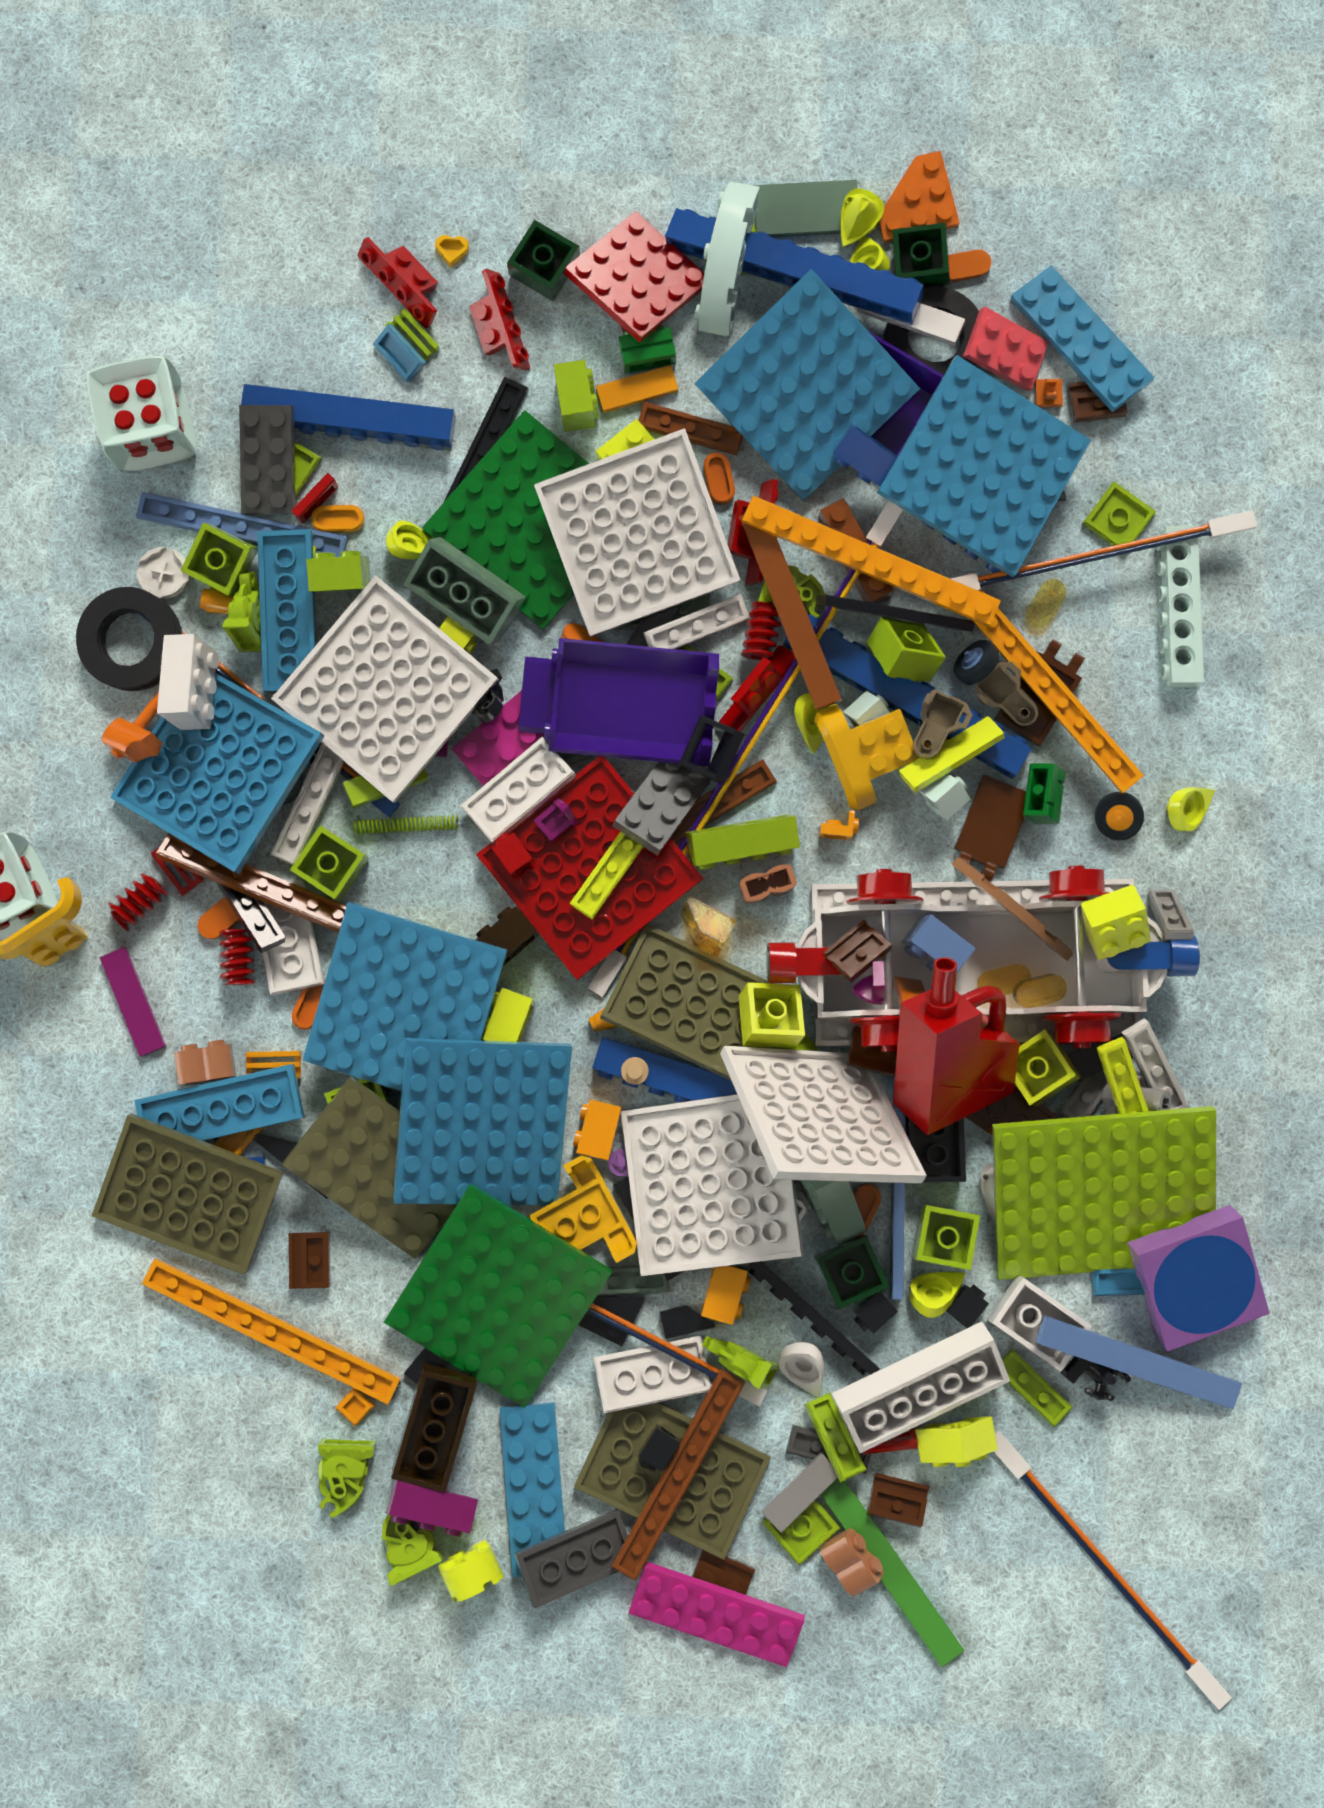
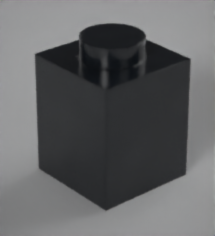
M963 1284L946 1312L964 1327L969 1328L989 1303L983 1299L986 1294L973 1284L971 1287Z
M877 1292L867 1297L853 1310L857 1315L853 1320L864 1332L869 1328L874 1334L898 1311L881 1292Z
M656 1424L639 1451V1457L642 1459L640 1463L651 1471H655L657 1468L662 1472L679 1446L680 1438Z

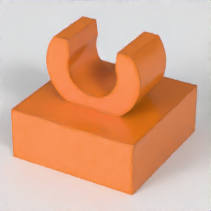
M1036 379L1035 405L1038 407H1062V379Z

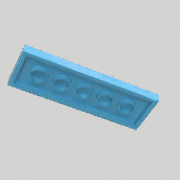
M1052 265L1011 295V302L1112 412L1153 382L1155 377Z
M311 529L257 531L263 692H277L316 646L315 592H309L306 559L313 558V533Z
M294 1064L134 1100L137 1116L202 1141L305 1118Z
M555 1402L527 1404L525 1408L520 1405L500 1407L512 1577H522L514 1554L515 1552L565 1531Z

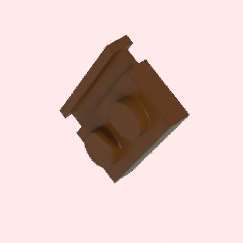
M1085 382L1069 383L1068 392L1070 393L1074 423L1126 417L1128 413L1126 403L1112 412Z
M863 919L823 952V956L852 983L872 966L873 961H879L890 952L892 944L876 929L871 928L867 921Z
M853 1027L846 1066L895 1077L897 1052H881V1047H862L861 1027Z
M330 1232L288 1233L289 1289L331 1287Z
M875 1473L867 1514L921 1528L923 1527L930 1486Z
M702 1550L692 1577L746 1594L755 1568L728 1556L723 1560Z

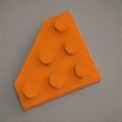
M941 151L916 156L885 204L884 213L879 223L883 244L893 242V229L946 223V229L959 227L960 222Z

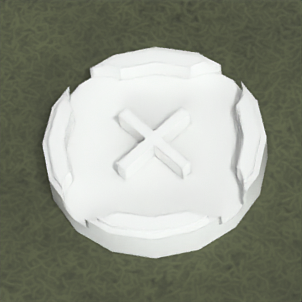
M157 547L149 550L141 557L138 563L136 578L139 586L162 600L178 596L186 589L190 580L189 575L180 571L185 558L178 551L166 547Z

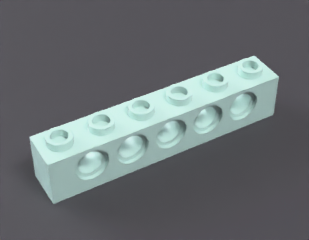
M1165 526L1159 535L1198 526ZM1198 538L1156 547L1157 551H1161V560L1157 564V574L1162 576V586L1158 589V600L1163 602V612L1159 615V626L1164 628V638L1160 641V652L1165 654V664L1161 667V678L1166 680V688L1199 687L1204 683ZM1172 551H1178L1182 555V560L1175 559L1172 556ZM1173 576L1180 577L1183 581V586L1176 585L1173 582ZM1174 602L1181 603L1184 607V612H1178L1174 608ZM1175 628H1181L1185 633V638H1179L1175 634ZM1176 654H1182L1186 658L1185 665L1177 662Z

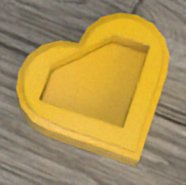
M441 235L436 239L435 248L440 257L451 268L468 254L469 243L462 236L452 238L448 235Z

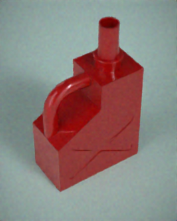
M947 957L935 960L931 989L901 1002L893 1104L927 1135L1013 1094L1020 1043L1004 1031L1007 1006L1006 997L997 987L983 986L960 995L955 991L957 963L955 960ZM990 1003L989 1016L987 1017L981 1013L976 1007Z

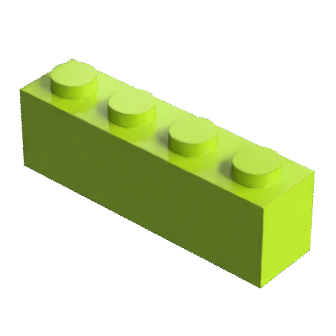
M791 814L685 832L690 862L694 866H699L700 870L714 868L715 863L725 861V865L741 863V858L751 857V860L767 858L766 854L776 852L778 856L793 853L792 849L800 848L796 816Z

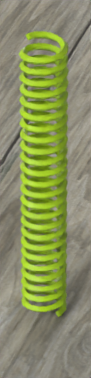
M440 815V826H438V818L435 816L436 825L434 827L433 816H431L430 827L429 817L427 816L426 827L425 817L423 816V826L421 827V820L418 817L417 828L416 817L414 816V828L412 817H409L410 827L408 826V818L405 817V828L403 817H401V829L399 818H396V828L395 818L393 817V828H391V819L388 818L389 828L387 829L386 818H384L383 829L382 819L380 818L379 829L378 819L376 818V829H374V820L372 818V828L370 830L369 819H367L366 830L365 819L363 818V830L360 819H358L359 829L357 830V821L354 819V831L356 834H367L368 832L370 834L372 832L374 834L376 832L384 834L385 831L387 833H397L398 831L401 833L402 830L404 833L406 831L414 832L415 830L417 832L419 830L421 832L423 830L431 832L432 829L433 831H436V829L438 831H444L445 829L452 831L453 828L457 830L458 826L455 825L454 815H452V826L450 816H447V826L446 816L444 815L443 826L442 816ZM456 815V821L458 822L459 816Z

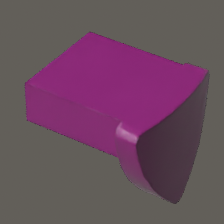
M558 798L553 802V805L533 820L551 842L572 825L575 827L578 824L568 805Z
M873 961L872 975L863 978L853 986V993L857 997L872 1004H884V961Z

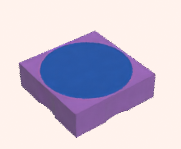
M1231 1205L1195 1217L1181 1226L1163 1229L1127 1242L1137 1277L1142 1283L1145 1292V1305L1153 1332L1158 1342L1167 1352L1270 1314L1244 1219Z

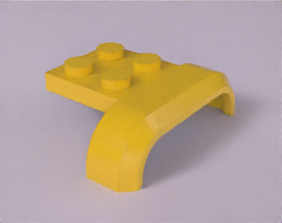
M837 704L818 711L813 720L824 739L848 801L847 806L859 811L877 803L870 780L919 759L913 751V740L900 709L852 729L849 728Z
M69 877L61 878L57 881L61 890L59 902L55 907L16 933L0 941V959H13L23 955L42 967L49 966L57 962L60 958L59 956L68 950L71 951L78 948L82 941L88 938L84 929L72 921L79 913L82 904L81 891L75 881Z
M581 1155L563 1165L577 1189L529 1215L531 1220L579 1250L604 1238L616 1263L634 1254L637 1245L636 1239L593 1160Z

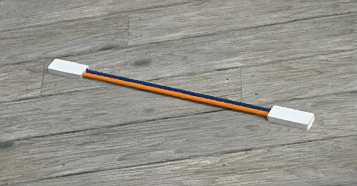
M1251 510L1211 519L1205 525L1022 566L1014 577L1000 571L983 576H977V573L951 579L980 591L981 587L1189 539L1210 536V539L1248 531L1255 529L1257 522L1254 512Z
M594 1303L587 1310V1313L713 1379H715L720 1370ZM724 1367V1370L745 1381V1385L738 1396L760 1407L768 1390L755 1388L751 1382Z
M997 1430L995 1437L998 1450L994 1451V1453L1018 1480L1022 1479L1184 1664L1185 1672L1216 1708L1220 1710L1232 1697L1199 1659L1195 1660L1190 1656L1030 1471V1465L1003 1434Z

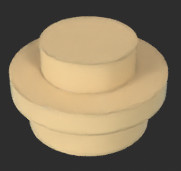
M638 1057L627 1059L621 1068L623 1079L633 1085L644 1082L649 1072L646 1062Z

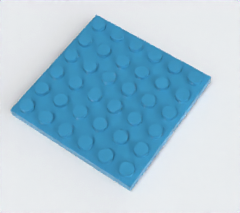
M812 269L694 383L802 501L840 466L835 461L836 455L833 454V450L851 424H854L869 436L873 435L920 389Z
M956 355L877 494L1004 573L1014 577L1091 440Z
M215 673L217 689L216 693L213 694L214 718L211 720V729L180 730L163 717H160L151 731L163 743L159 754L138 762L132 761L110 798L233 872L240 874L325 735Z
M348 902L302 1061L402 1091L406 1038L482 1040L508 950Z
M406 1038L393 1192L394 1204H458L470 1183L506 1205H549L558 1200L572 1045L565 1043Z

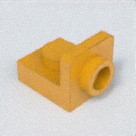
M849 810L847 813L846 825H842V821L826 820V823H821L818 837L851 840L853 834L858 833L859 818H854L855 811Z

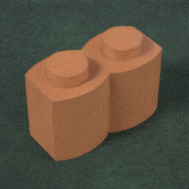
M778 865L768 870L766 874L754 873L746 876L739 882L738 887L744 904H756L765 900L769 895L780 896L790 892L796 886L797 881L791 865Z
M224 1040L208 1042V1047L198 1048L197 1044L181 1046V1051L174 1052L178 1085L236 1077L232 1044H225Z
M852 1528L826 1541L820 1550L828 1567L837 1574L840 1583L852 1597L878 1584L884 1574L880 1560L867 1550L866 1542L862 1535L856 1533Z

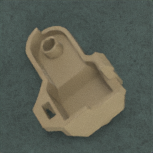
M1012 661L999 662L994 670L974 687V691L979 695L977 699L983 705L988 704L991 708H1002L1017 724L1028 726L1036 721L1039 714L1038 706L1021 689V670ZM1009 667L1015 673V675H1013L1007 668ZM1027 709L1029 714L1023 715L1021 710Z
M936 689L927 693L920 712L923 723L913 741L914 753L921 759L935 757L948 734L968 726L973 716L968 704ZM966 715L963 723L959 722L960 717ZM928 742L930 744V748H926L924 746V743Z

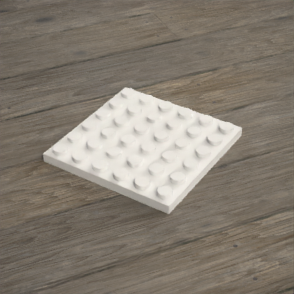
M685 428L534 484L590 637L740 582V577Z
M375 575L271 699L288 714L325 735L321 742L389 800L395 803L499 679Z
M737 1046L723 1047L720 1055L773 1179L922 1183L927 1175L876 1073L846 1066L849 1057L848 1053Z
M738 1094L621 1111L641 1276L804 1256L794 1180L773 1179Z

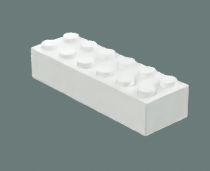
M980 1322L837 1390L832 1395L859 1453H862L1010 1382L993 1337L983 1322Z

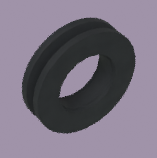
M940 286L923 288L921 304L965 319L964 327L959 336V350L946 361L931 362L922 359L913 352L909 345V330L890 323L886 325L884 340L943 375L956 355L975 367L977 365L964 358L963 355L979 310L970 299L958 291Z
M118 587L100 594L85 608L77 625L76 646L82 664L94 678L120 690L141 691L160 683L164 635L182 634V629L171 607L157 596L140 588ZM127 613H138L145 616L152 625L154 631L153 646L149 654L141 662L131 666L119 665L108 655L105 646L106 633L110 625L119 616Z

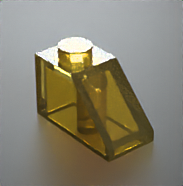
M688 896L680 914L692 943L704 953L718 958L737 920Z

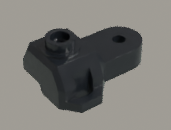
M498 669L490 671L499 679L498 682L489 689L490 691L471 712L476 714L482 722L493 720L503 709V690L499 684L503 677Z

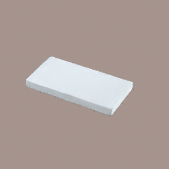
M541 737L465 801L461 808L495 845L494 841L504 833L509 834L573 780L576 774L556 752L549 751V744Z
M305 880L291 882L307 889ZM264 902L286 937L285 943L263 952L270 995L275 996L324 985L314 923Z
M701 1336L669 1342L706 1362ZM652 1346L593 1358L604 1414L706 1393L711 1386L708 1375Z

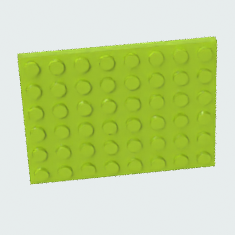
M1214 1106L992 1124L996 1270L998 1280L1016 1279L1018 1275L1029 1278L1095 1272V1270L1135 1269L1127 1242L1163 1229L1181 1226L1195 1217L1216 1210V1109Z

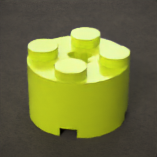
M486 1539L472 1545V1549L465 1553L463 1550L453 1553L448 1557L447 1561L438 1566L453 1602H461L483 1592L485 1587L489 1585L490 1580L494 1585L504 1578L503 1571L491 1545L488 1544Z

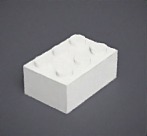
M195 634L164 635L157 714L180 730L211 729V720L214 718L213 694L216 693L217 689L215 670L218 667L219 659L217 652Z
M1018 1275L987 1320L1061 1372L1072 1355L1035 1342L1044 1315L1090 1330L1092 1325L1027 1279Z

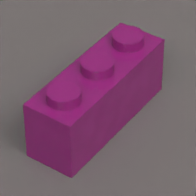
M394 1479L385 1513L392 1516V1522L407 1525L408 1520L419 1522V1528L434 1531L435 1526L446 1528L445 1534L461 1537L462 1532L469 1534L471 1532L478 1499L447 1491L441 1492Z

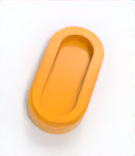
M354 505L319 506L313 511L311 522L314 528L319 531L353 533L363 527L365 517L362 510Z

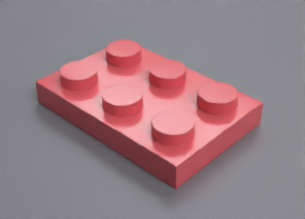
M983 307L979 310L963 357L1013 385L1029 391L1033 388L1049 342L993 310Z

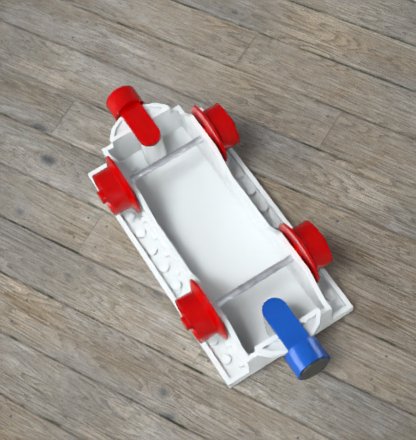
M1075 865L1068 866L1066 870L1049 872V880L989 881L997 888L1002 889L1047 927L1046 930L1057 936L1073 952L1072 957L1068 961L1047 947L1025 925L972 882L912 883L911 873L892 872V869H877L876 873L857 875V884H812V925L804 931L797 948L795 947V942L768 943L766 967L769 983H796V977H798V981L806 995L814 1000L815 1046H850L853 1027L859 1026L861 1027L862 1047H881V1052H897L900 1005L893 987L894 976L921 980L925 991L931 989L933 972L926 967L928 962L922 958L915 959L904 950L906 945L901 941L920 916L932 914L976 948L956 974L955 991L963 995L983 986L999 988L1006 997L1007 1008L1004 1031L1018 1043H1025L1046 1029L1054 1034L1055 1043H1075V1048H1092V1043L1110 1042L1111 1037L1121 1034V1032L1139 1022L1140 1013L1147 1012L1146 998L1150 997L1161 987L1166 975L1169 977L1195 976L1200 964V950L1194 935L1193 940H1165L1158 924L1147 917L1151 942L1139 948H1132L1118 953L1113 957L1098 960L1086 935L1080 903L1134 884V879H1104V870L1085 869V866ZM863 919L867 921L871 928L876 929L892 944V950L879 960L884 961L885 988L883 1005L866 1002L853 993V986L863 978L872 975V966L851 983L823 956V952ZM990 1003L976 1007L981 1013L987 1017L989 1016Z

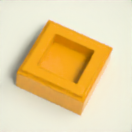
M353 1388L335 1408L356 1426L375 1404L361 1391Z

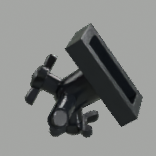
M1076 1356L1060 1372L1073 1384L1085 1372L1096 1382L1095 1390L1085 1388V1393L1097 1400L1107 1399L1114 1401L1115 1396L1107 1393L1106 1388L1107 1384L1113 1385L1116 1383V1376L1120 1375L1121 1380H1125L1126 1383L1131 1381L1129 1374Z

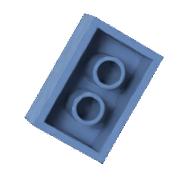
M932 914L920 916L901 941L906 945L904 950L915 959L922 958L928 962L926 967L932 972L935 960L947 957L955 960L958 973L976 949Z

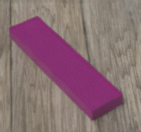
M122 947L99 957L139 1057L166 1047L127 947Z

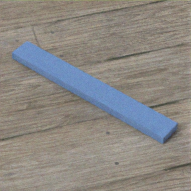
M145 492L141 494L136 513L137 519L199 532L203 522L213 524L245 542L258 545L257 531L310 529ZM311 529L313 533V546L317 547L316 553L330 552L335 553V557H341L340 552L346 550L348 537Z
M892 1078V1107L905 1131L906 1115L893 1104L895 1078ZM891 1183L890 1298L902 1300L904 1289L905 1183Z
M1045 1315L1035 1340L1040 1345L1230 1409H1234L1242 1383L1237 1380Z

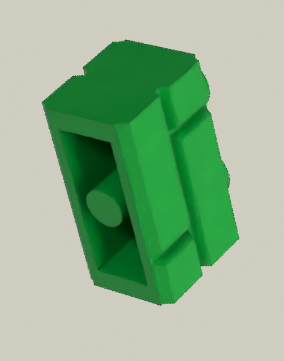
M661 325L640 343L627 331L623 333V336L618 337L625 374L676 364V352L670 327L664 328Z
M1031 763L1029 765L1024 817L1037 824H1058L1060 822L1064 790L1063 783L1065 782L1066 771L1052 763Z

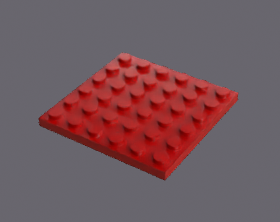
M598 756L578 772L573 780L508 834L510 835L514 832L535 861L534 863L512 877L492 850V847L495 846L492 842L476 854L577 981L704 879L670 838L658 856L643 847L593 920L570 905L572 899L621 832L612 825L635 794L603 756ZM558 798L568 805L578 824L575 827L572 825L551 842L533 820L553 805V802Z

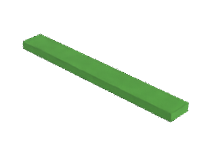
M838 1478L834 1480L821 1493V1496L845 1530L852 1528L856 1533L862 1535L866 1542L867 1550L873 1556H876L882 1564L884 1574L881 1581L942 1667L965 1650L871 1516L867 1514L866 1509L847 1482L843 1481L840 1483Z

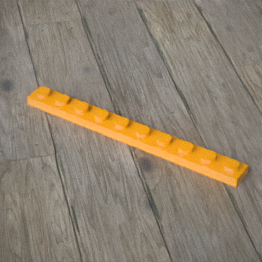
M754 495L742 519V522L988 627H990L1001 602L997 598Z
M999 608L990 627L973 621L984 636L997 648L1007 662L1012 661L1021 670L1023 681L1122 794L1144 776Z
M158 1258L153 1260L142 1282L143 1285L386 1404L390 1403L401 1380V1377Z

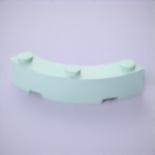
M729 181L725 192H720L718 200L719 211L711 242L706 243L704 249V259L707 262L701 302L697 304L695 319L699 320L698 331L729 337L735 323L738 291L733 289L735 288L737 275L740 276L746 252L745 235L751 232L758 212L760 191L758 186Z
M868 691L864 692L843 711L853 727L890 712L887 710L889 705L882 696H874ZM905 766L892 771L913 794L917 796L921 793L926 800L927 806L945 820L952 817L970 800L969 795L965 791L967 785L958 776L953 777L947 773L915 793L900 777L899 770Z

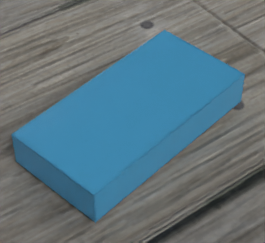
M388 324L373 343L406 382L414 379L426 364V361L392 324Z
M1107 1269L1092 1272L1093 1296L1145 1295L1142 1283L1137 1277L1135 1269Z

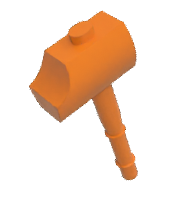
M159 690L133 723L119 717L111 722L104 731L101 741L111 750L110 753L115 758L121 760L122 757H125L133 762H138L159 754L163 743L152 732L145 730L146 726L157 714Z

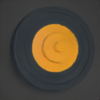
M1114 792L1106 795L1100 800L1095 810L1097 828L1104 836L1112 840H1126L1133 837L1139 832L1144 822V811L1141 803L1136 797L1126 792L1123 794L1121 792Z

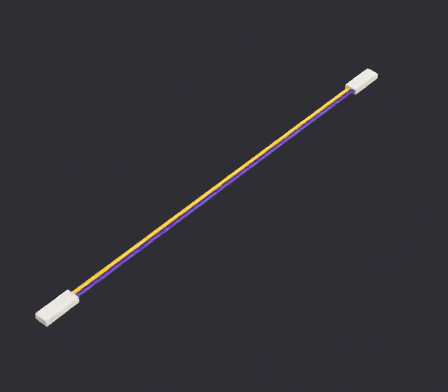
M888 501L866 536L867 544L871 545L873 543L872 546L881 548L902 514L903 509ZM850 569L834 596L845 598L861 572ZM827 607L814 627L818 641L838 609ZM796 658L735 755L724 783L717 784L689 831L703 829L799 674L800 668ZM686 836L679 846V849L685 856L688 853ZM638 933L605 959L588 989L601 997L605 995L628 958L626 953Z

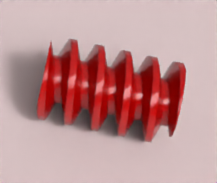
M754 601L751 603L754 609L749 612V616L752 619L747 622L749 630L745 632V637L748 640H745L742 644L746 650H743L740 654L745 658L761 661L763 657L773 658L775 656L774 653L768 651V648L777 647V644L770 639L772 637H779V633L772 629L773 627H780L781 623L775 620V617H779L774 605Z
M141 873L142 884L133 880L134 891L126 887L124 888L127 895L126 898L117 895L118 905L111 902L108 903L112 917L126 931H130L128 923L132 925L138 923L135 915L144 918L146 916L144 908L151 911L154 909L151 900L161 903L160 893L169 896L166 889L152 876Z
M229 929L219 932L221 937L227 938V940L219 943L220 947L227 949L219 954V957L227 960L220 964L221 969L227 970L226 973L220 975L221 980L228 982L223 985H251L255 983V980L247 978V975L255 972L254 969L247 967V964L255 962V959L247 956V953L254 951V948L247 946V943L253 940L249 935H246V929Z

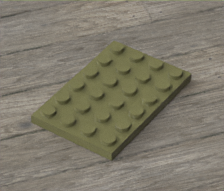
M648 924L643 928L600 1019L732 1081L720 1055L723 1047H750L743 1046L738 996L747 982L769 983V981Z
M350 1076L285 1158L282 1165L416 1259L449 1218L457 1204H394L393 1192L400 1111Z
M130 1113L125 1120L92 1217L245 1275L248 1272L284 1172Z
M661 1402L607 1413L574 1484V1488L638 1518L663 1471L661 1472L657 1468L655 1471H651L640 1463L642 1460L639 1457L640 1449L656 1424L681 1440L693 1418ZM718 1431L664 1531L724 1560L771 1459V1455Z

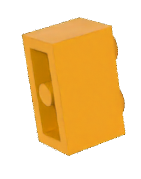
M589 1099L588 1104L583 1103L579 1118L584 1120L582 1131L576 1130L573 1146L578 1147L576 1153L609 1160L622 1107Z
M733 1265L713 1267L700 1313L701 1316L733 1325L735 1319L740 1320L744 1304L739 1303L742 1292H748L751 1277L747 1276V1269Z

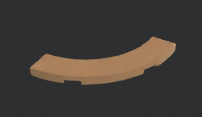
M957 857L952 865L965 878L1011 913L1047 947L1066 961L1072 957L1073 952L1057 936L1046 930L1047 927L1002 889L990 883L984 878L983 874L962 858Z

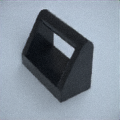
M700 715L678 765L712 782L724 783L745 734ZM708 725L722 732L723 735L708 769L705 770L691 764V761Z

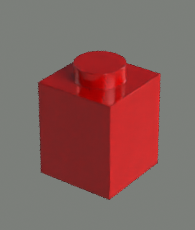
M514 832L510 835L504 833L494 841L495 846L492 847V850L512 877L535 862Z

